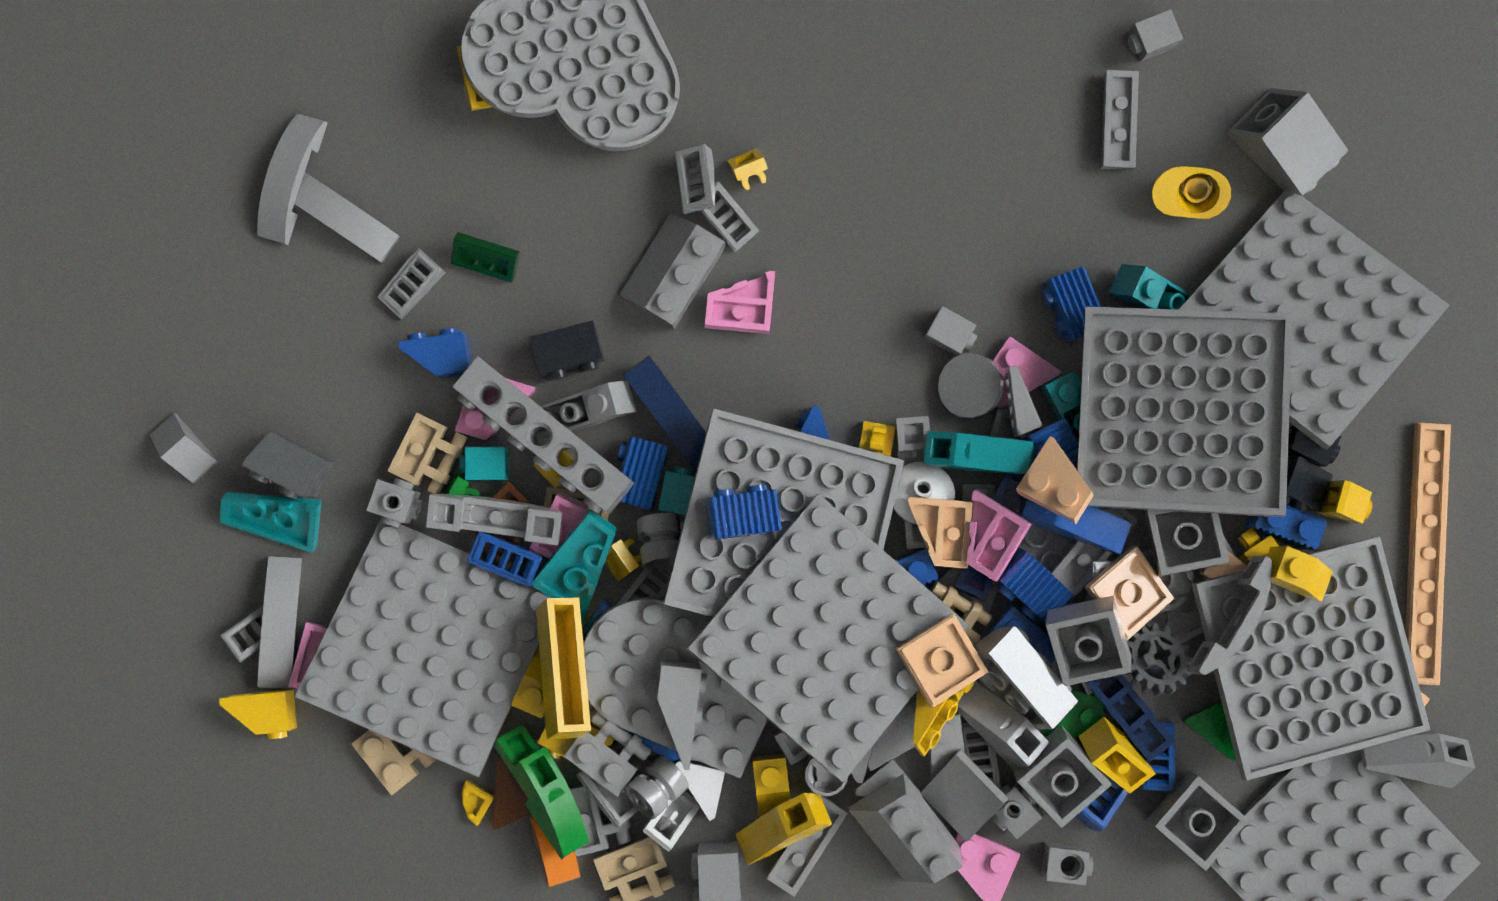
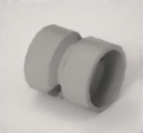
M656 513L639 518L636 521L638 539L644 542L640 547L642 567L646 569L672 567L679 541L676 540V537L680 535L678 515L674 513Z
M810 755L807 756L804 762V775L807 785L813 792L820 796H832L839 793L845 787L848 777L844 782H840Z
M659 756L646 768V775L639 774L625 786L626 794L633 805L643 815L652 820L668 807V800H676L688 789V782L683 773L671 760L664 756Z

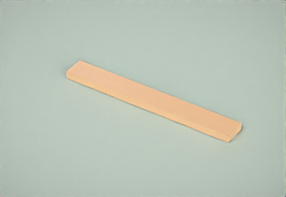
M1414 423L1405 634L1418 683L1440 685L1451 424Z

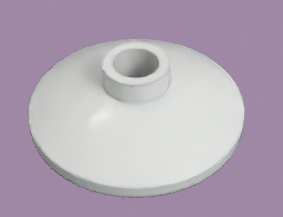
M924 462L907 464L902 468L893 508L904 520L916 524L907 502L908 497L954 500L955 489L949 475L940 467L926 465ZM919 485H926L929 488V492L921 493L917 487Z

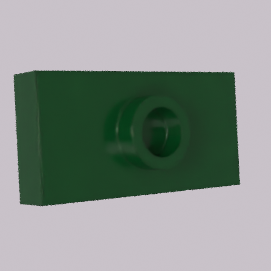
M457 232L453 240L450 264L512 283L516 276L520 251Z

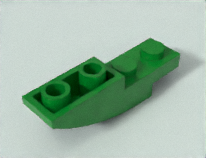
M523 724L497 738L493 746L529 800L525 803V806L560 859L562 860L587 844L589 839L579 809L562 773L547 748L543 747L539 750Z

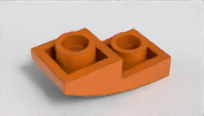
M533 816L530 817L535 845L540 852L546 884L551 887L579 878L580 872L575 851L561 860Z

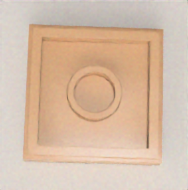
M1137 546L1128 548L1085 586L1093 600L1114 595L1126 640L1130 639L1174 599Z
M949 614L896 648L901 660L931 708L988 673L987 668L955 614Z

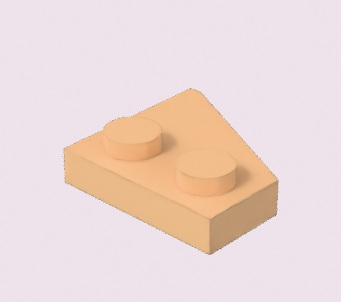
M1051 436L1016 488L1019 495L1074 524L1078 522L1093 498V493L1057 441Z
M908 497L907 502L933 565L968 568L967 552L970 544L969 527L972 518L973 502Z

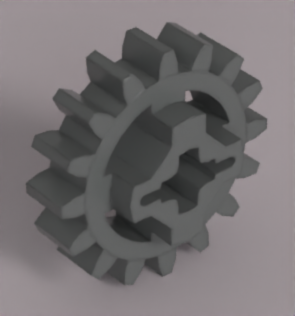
M1154 623L1149 628L1144 625L1127 640L1131 654V673L1123 675L1131 674L1133 679L1130 685L1141 684V693L1143 694L1152 689L1154 697H1158L1164 692L1167 696L1171 695L1174 691L1187 683L1185 679L1192 674L1187 671V666L1193 658L1185 656V652L1190 647L1189 645L1181 646L1179 641L1182 636L1178 634L1172 637L1170 635V627L1168 626L1164 630L1159 631L1157 623Z

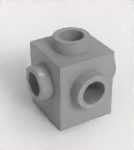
M395 478L393 483L377 479L366 511L381 515L380 522L399 528L400 523L410 524L412 518L416 519L422 507V501L418 500L421 493L412 490L413 483ZM398 498L399 505L396 507L395 500Z
M1018 783L1012 788L1006 784L1000 790L1009 799L992 816V819L1000 829L1005 831L1008 828L1014 837L1018 839L1041 820L1044 813L1036 805L1037 802ZM1010 805L1018 806L1020 811H1013Z

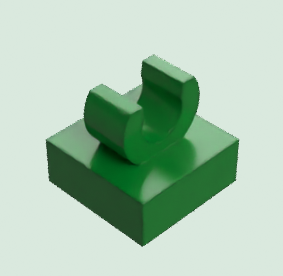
M456 473L444 494L480 495L475 488L467 487L469 482Z

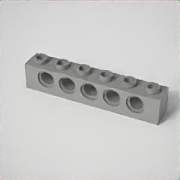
M477 356L454 384L453 388L460 393L457 399L470 410L477 406L485 413L482 420L496 431L500 427L504 428L511 434L507 438L510 443L522 452L526 447L536 455L532 460L546 472L551 468L561 475L558 482L572 493L576 489L580 490L587 496L583 502L598 514L602 509L610 514L635 484L480 357ZM491 389H497L499 392L498 400L494 404L486 405L484 401L485 394ZM522 409L524 412L523 421L518 425H511L509 421L510 414L514 410ZM540 430H548L550 434L549 441L543 446H536L534 441L536 433ZM566 450H573L575 461L568 467H562L559 461L561 454ZM590 471H599L601 475L600 483L596 487L588 488L585 484L586 475Z

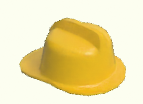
M1180 166L1170 168L1156 179L1152 188V200L1156 208L1163 214L1175 217L1210 219L1225 210L1231 199V187L1227 178L1218 171L1202 167Z

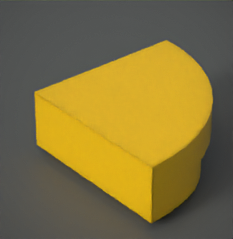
M466 780L462 789L463 807L469 820L478 826L494 800V795L473 782Z

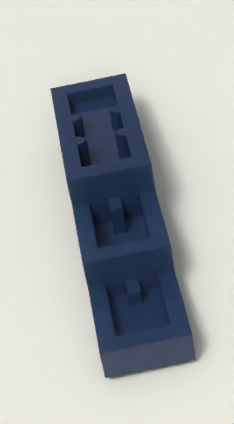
M648 355L623 375L696 473L706 431Z
M1004 473L993 500L1023 517L1022 513L1028 499L1019 495L1016 488L1025 475ZM968 565V568H962L954 588L984 602L993 580Z
M1123 674L1084 682L1148 762H1151L1175 742L1155 718V714L1133 690V686L1130 685Z

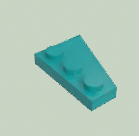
M226 492L221 499L220 523L313 553L318 545L322 500Z
M589 509L538 571L531 585L549 598H579L581 620L584 622L617 528Z

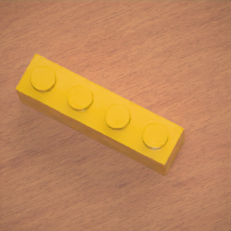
M547 598L536 608L547 740L580 738L591 731L579 598Z

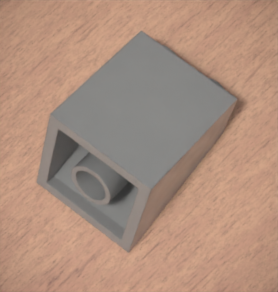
M1270 88L1226 132L1229 138L1283 191L1288 189L1293 194L1301 196L1312 191L1316 187L1317 181L1325 173L1335 168L1339 164L1340 159L1349 151L1308 92Z

